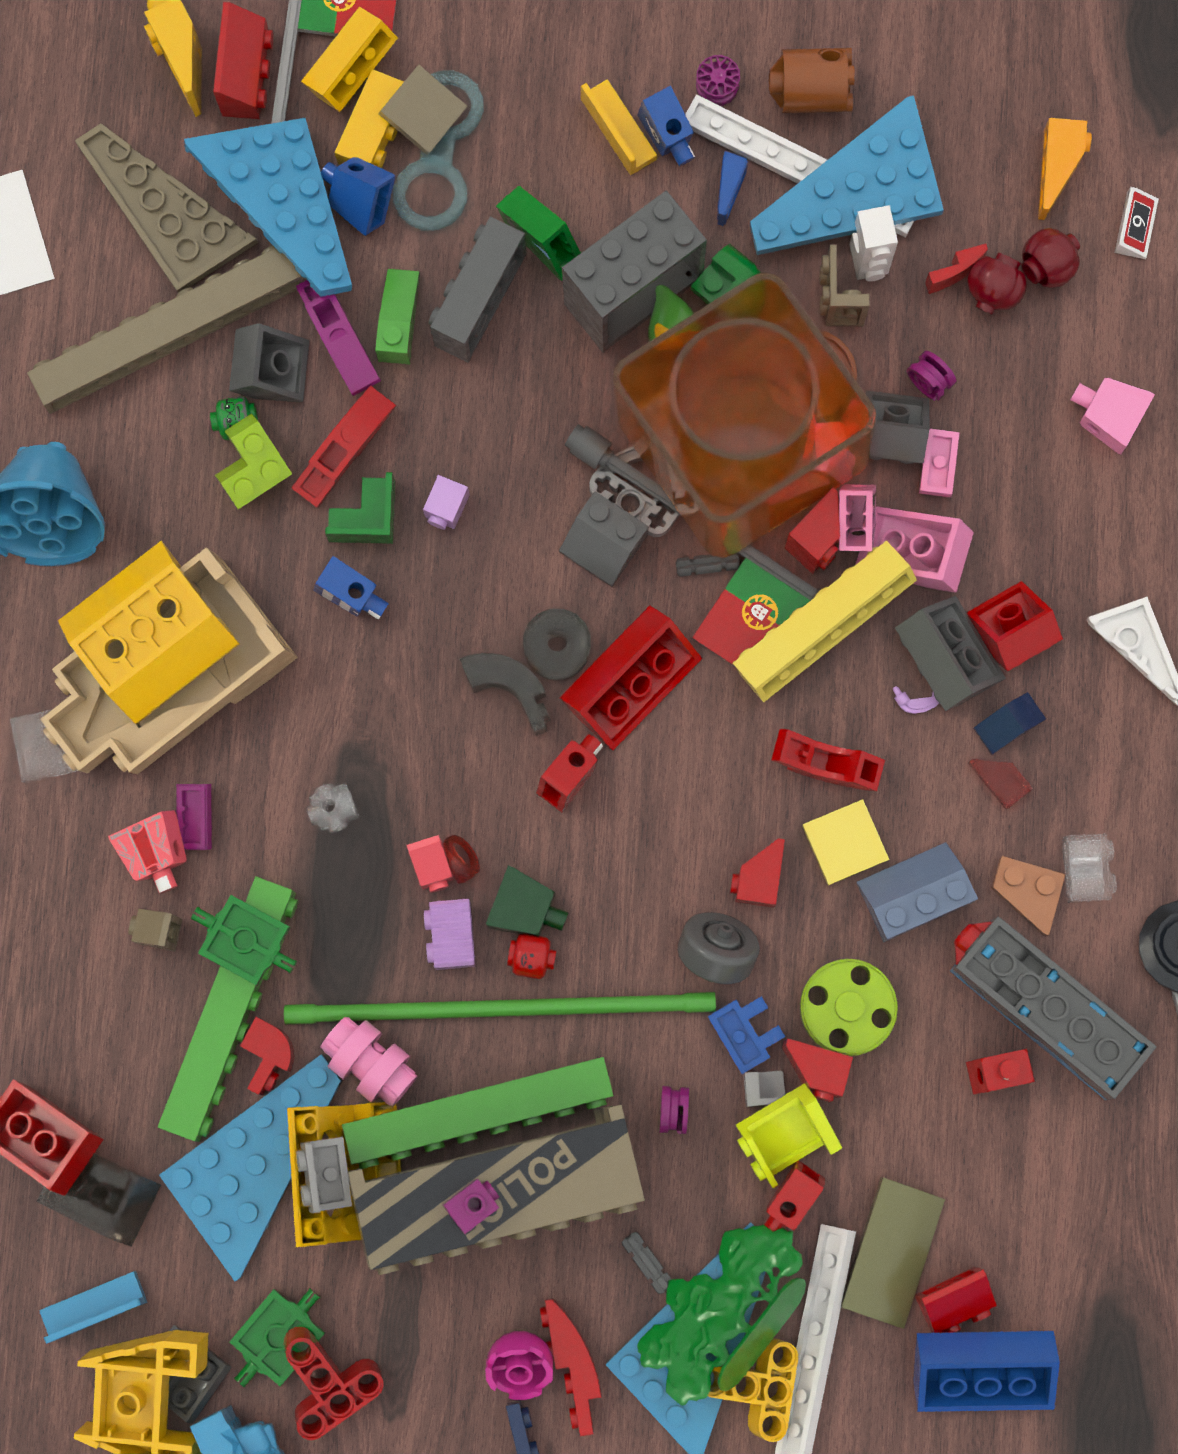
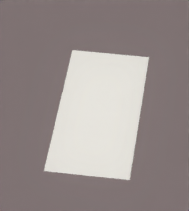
M23 170L0 176V295L55 279Z

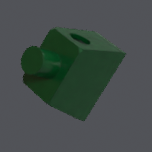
M508 865L488 916L486 926L491 929L511 933L540 936L544 925L562 931L569 912L551 906L555 897L553 890Z

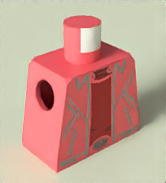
M175 810L161 811L108 836L135 881L153 878L159 894L178 887L171 869L184 864L187 858Z

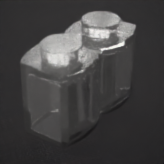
M1107 834L1067 835L1063 837L1062 848L1066 874L1067 903L1111 900L1112 893H1116L1117 882L1115 874H1110L1109 860L1114 859V846L1112 841H1108Z

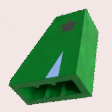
M517 186L496 205V208L505 224L525 233L526 246L559 280L563 281L562 267L581 254L566 222L521 186Z

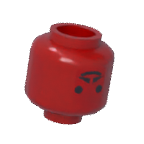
M520 934L517 940H511L507 966H512L514 975L542 979L547 969H554L557 950L550 949L551 943L546 937Z

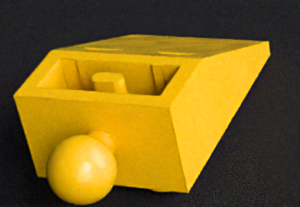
M147 0L148 10L144 13L149 24L144 25L150 43L157 56L164 55L195 117L201 115L202 47L193 23L181 0Z

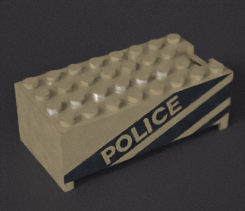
M622 1105L593 1110L596 1120L595 1124L366 1181L364 1180L362 1169L359 1170L358 1168L348 1171L350 1192L368 1267L370 1270H378L379 1275L398 1271V1263L409 1261L413 1266L433 1262V1255L441 1252L447 1257H453L468 1253L467 1246L475 1244L480 1248L482 1247V1249L502 1244L501 1237L504 1236L520 1240L535 1236L536 1228L555 1231L570 1227L569 1220L571 1219L586 1223L604 1218L603 1211L622 1214L637 1210L636 1203L645 1201ZM479 1179L482 1184L487 1180L499 1195V1198L495 1201L499 1209L469 1232L463 1234L442 1204L473 1180Z

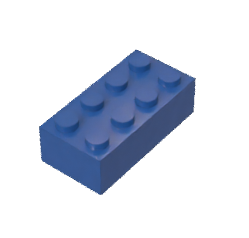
M1054 1331L916 1333L913 1382L917 1412L1054 1410L1060 1364Z

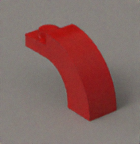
M779 729L771 759L774 762L787 766V770L810 778L868 791L878 790L885 763L884 759L862 750H851L828 745L789 729Z

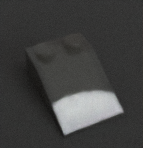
M94 1153L65 1196L43 1187L36 1202L109 1239L132 1247L161 1184Z

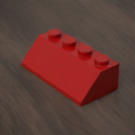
M649 605L562 694L560 699L588 729L613 751L703 658L668 616Z

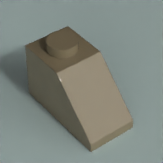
M138 909L137 916L133 915L131 918L128 933L132 935L131 941L136 944L175 952L183 919L171 913Z

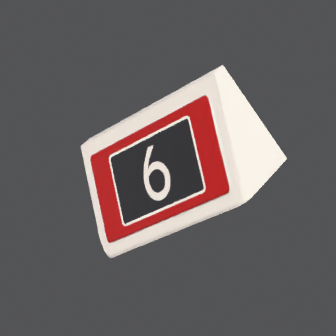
M1130 187L1126 195L1114 253L1146 260L1158 198L1138 188Z

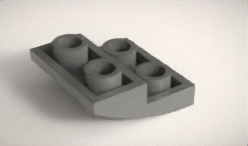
M173 1325L170 1331L182 1329ZM208 1349L207 1367L196 1378L169 1377L168 1408L186 1423L193 1424L232 1367Z

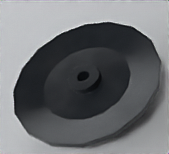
M1178 900L1160 906L1148 916L1139 934V955L1145 970L1158 984L1174 992H1178Z

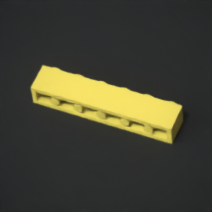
M886 540L880 546L874 547L872 551H869L866 557L854 567L846 569L841 577L829 587L821 589L815 598L805 606L793 611L790 617L780 626L768 631L764 638L755 646L744 650L739 658L733 662L734 666L758 697L765 702L916 582L917 579L911 566Z

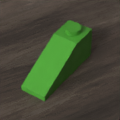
M388 269L375 348L378 362L410 364L420 277L419 271Z

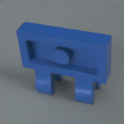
M762 996L743 1008L735 1000L708 1016L741 1074L769 1059L770 1056L766 1048L785 1037L779 1025L758 1037L750 1024L749 1019L768 1009Z

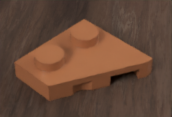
M1001 856L991 889L1002 899L1008 901L1013 909L1022 917L1024 916L1038 929V932L1044 936H1049L1066 874Z

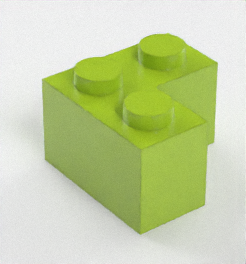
M252 414L225 430L228 438L242 458L215 476L237 509H240L292 475L268 435Z

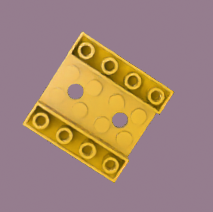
M163 541L153 546L58 620L70 646L106 694L135 724H138L240 645L222 619L215 616L180 570L181 565ZM167 600H173L176 604L175 614L170 618H163L160 613L161 604ZM119 640L124 646V652L119 658L112 659L108 654V647L113 641Z
M386 1102L342 1106L287 1108L296 1247L361 1240L353 1201L351 1207L334 1209L331 1217L328 1215L327 1210L311 1213L309 1212V1206L303 1207L301 1186L306 1185L304 1171H298L296 1151H301V1143L322 1140L324 1132L328 1135L329 1139L343 1137L347 1170L358 1169V1163L352 1165L350 1163L341 1125L396 1111V1104L393 1107L389 1106ZM391 1155L378 1158L379 1165L362 1169L364 1180L366 1181L401 1172L400 1159L392 1161Z

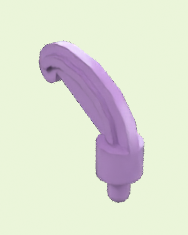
M897 686L893 687V692L897 696L894 699L905 712L912 714L923 713L939 704L935 699L934 692H932V697L910 700L906 692L902 693Z

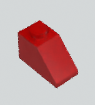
M778 838L743 864L740 867L739 874L732 875L730 893L736 894L735 902L775 907L785 839Z

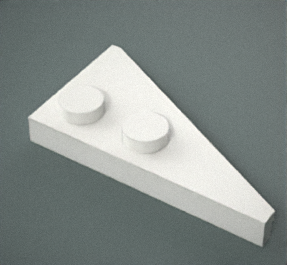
M1148 597L1087 618L1088 624L1178 706V674Z

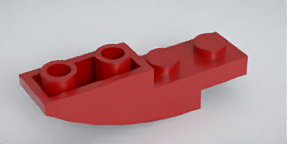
M370 386L309 460V465L291 488L316 508H319L397 405Z
M548 1298L545 1300L546 1307L540 1308L543 1328L549 1327L551 1341L545 1343L552 1353L555 1368L569 1367L570 1373L564 1374L567 1394H573L575 1407L569 1408L572 1429L579 1428L580 1436L593 1435L594 1429L589 1399L602 1397L596 1368L585 1340L574 1322L553 1298Z

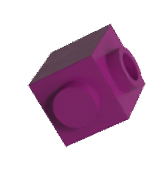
M475 1179L442 1205L462 1233L466 1234L499 1209L495 1202L499 1195L487 1180L482 1184L479 1179Z

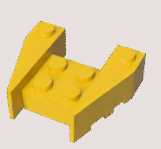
M173 1330L92 1349L78 1360L77 1366L96 1368L93 1422L87 1421L74 1433V1439L95 1449L100 1447L113 1454H202L192 1432L167 1430L169 1377L196 1378L207 1367L209 1333Z

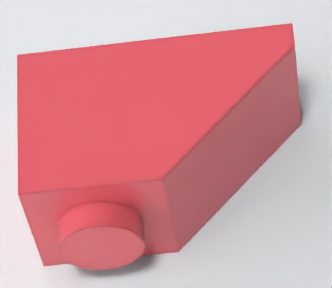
M439 835L408 844V852L421 888L423 890L429 888L430 893L448 888V882L454 880Z

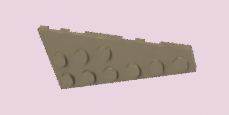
M99 124L75 140L83 155L178 293L196 284L258 243L254 236L248 232L246 233L234 221L211 207L203 198L173 176L165 173L153 161L142 156L130 144L103 124Z

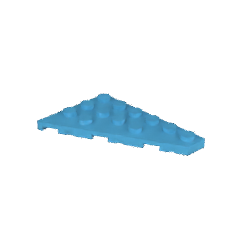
M914 95L905 98L750 221V230L757 255L857 233L855 220L858 211L890 205L894 225L943 214L944 209Z
M306 118L184 139L185 151L187 153L190 152L196 158L206 174L214 178L218 187L233 203L236 202L245 211L254 226L260 228L266 239L280 254L283 253L293 263L295 270L309 281L310 286L320 297L352 291V282Z
M323 1054L319 1055L159 1175L234 1281L239 1280L243 1276L253 1253L260 1243L262 1235L267 1229L285 1190L292 1180L287 1108L329 1106L342 1082L339 1076L328 1068L329 1063Z
M750 1222V1223L744 1228V1230H746V1229H748V1228H750V1227H752V1226H754V1225ZM719 1253L697 1275L708 1274L713 1280L719 1279L723 1275ZM765 1271L759 1276L760 1285H762ZM756 1290L751 1293L752 1296L758 1297L759 1291ZM756 1302L752 1303L744 1314L745 1322L749 1323ZM666 1304L605 1365L688 1454H704L722 1399L707 1396V1398L697 1401L689 1400L686 1405L681 1406L666 1393L668 1368L666 1366L661 1369L644 1368L641 1365V1354L637 1348L639 1340L654 1324H664L675 1320V1313ZM745 1332L739 1333L737 1337L727 1341L725 1347L729 1355L744 1338ZM711 1353L706 1355V1359L709 1361H714L718 1358ZM713 1372L710 1375L711 1385L714 1382Z

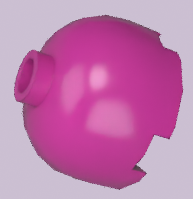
M527 1331L506 1333L492 1344L488 1352L485 1368L486 1381L493 1391L498 1388L503 1392L509 1393V1399L527 1400L542 1394V1388L553 1381L552 1353L544 1340L536 1334Z

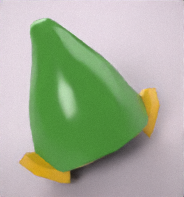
M656 286V302L648 327L650 344L655 347H664L682 343L683 348H687L692 343H699L701 339L699 324L689 305L667 286Z

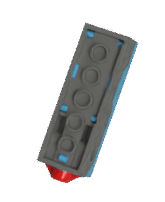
M999 916L990 922L968 924L954 940L956 964L951 968L950 972L1104 1100L1115 1099L1156 1049L1157 1046Z

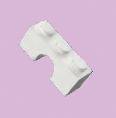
M890 205L857 212L855 220L857 233L852 234L849 244L857 280L866 278V281H877L889 273L898 244Z

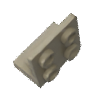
M830 245L828 255H822V266H820L819 283L820 285H825L822 287V296H820V316H825V326L864 327L869 310V294H861L859 290H845L842 294H837V245Z

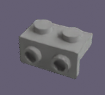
M343 1137L301 1143V1151H296L298 1171H304L306 1185L301 1186L303 1207L309 1206V1212L311 1213L351 1207L352 1201Z

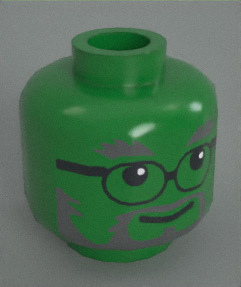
M243 396L219 400L216 403V412H210L213 432L219 431L222 439L229 441L230 439L225 430L250 414L258 420L255 403H249V400Z

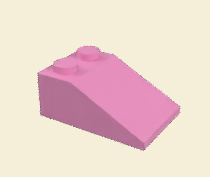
M876 507V531L873 548L880 546L887 540L911 566L917 579L913 584L956 593L974 532L958 518ZM859 551L856 564L864 559L869 551Z

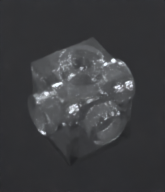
M333 783L320 786L314 790V795L309 796L311 805L306 807L312 825L318 824L322 831L329 830V833L341 831L348 827L347 822L360 818L346 783L336 787L333 786ZM335 805L333 811L327 812L329 806Z

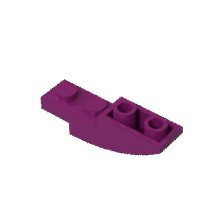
M308 280L296 285L312 322L351 394L355 396L370 386L381 382L337 295L320 297L310 286Z

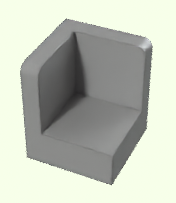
M782 1071L743 1073L746 1107L767 1106L785 1095L784 1074Z

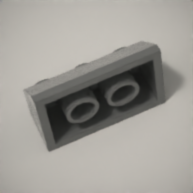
M956 596L922 608L895 627L902 644L912 655L919 672L925 677L934 692L935 699L942 705L945 711L965 703L1006 679Z

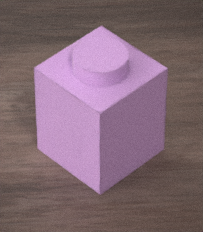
M438 475L423 508L424 515L428 518L427 522L439 529L445 530L446 526L455 529L470 495L468 487Z

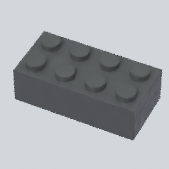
M491 216L486 225L481 224L478 227L473 239L476 243L471 253L466 251L459 263L461 271L456 280L451 279L444 291L445 301L441 308L436 307L433 310L429 319L434 346L467 363L470 361L527 255L525 233Z

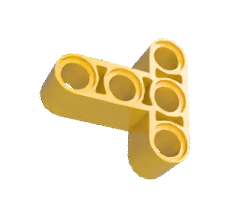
M773 1338L757 1359L756 1369H750L744 1376L746 1386L740 1393H737L736 1386L728 1391H721L717 1382L722 1366L714 1367L712 1371L714 1382L711 1385L708 1396L750 1403L748 1414L749 1430L755 1436L769 1442L781 1440L788 1429L798 1364L796 1348L791 1343ZM781 1347L783 1357L780 1362L775 1364L773 1354L777 1348ZM776 1381L778 1385L777 1393L769 1398L768 1388L771 1383ZM771 1416L773 1424L768 1431L764 1432L762 1427L763 1421Z

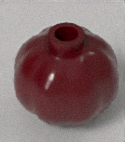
M1053 228L1037 231L1024 245L1022 251L1024 262L1021 264L1023 273L1033 284L1040 283L1047 288L1063 286L1078 271L1080 264L1077 252L1080 249L1079 241L1073 234L1065 235Z
M999 252L995 259L986 256L978 260L972 266L968 275L969 292L978 301L975 307L993 315L994 310H1009L1019 304L1025 295L1027 287L1025 274L1018 270L1021 263Z

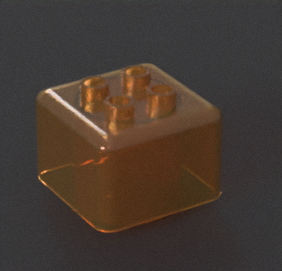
M759 273L750 277L623 358L614 369L613 385L617 418L621 430L704 549L713 556L729 557L736 554L824 497L833 487L836 489L861 473L868 465L876 423L875 408L788 286L777 275ZM816 423H825L818 431L815 432Z

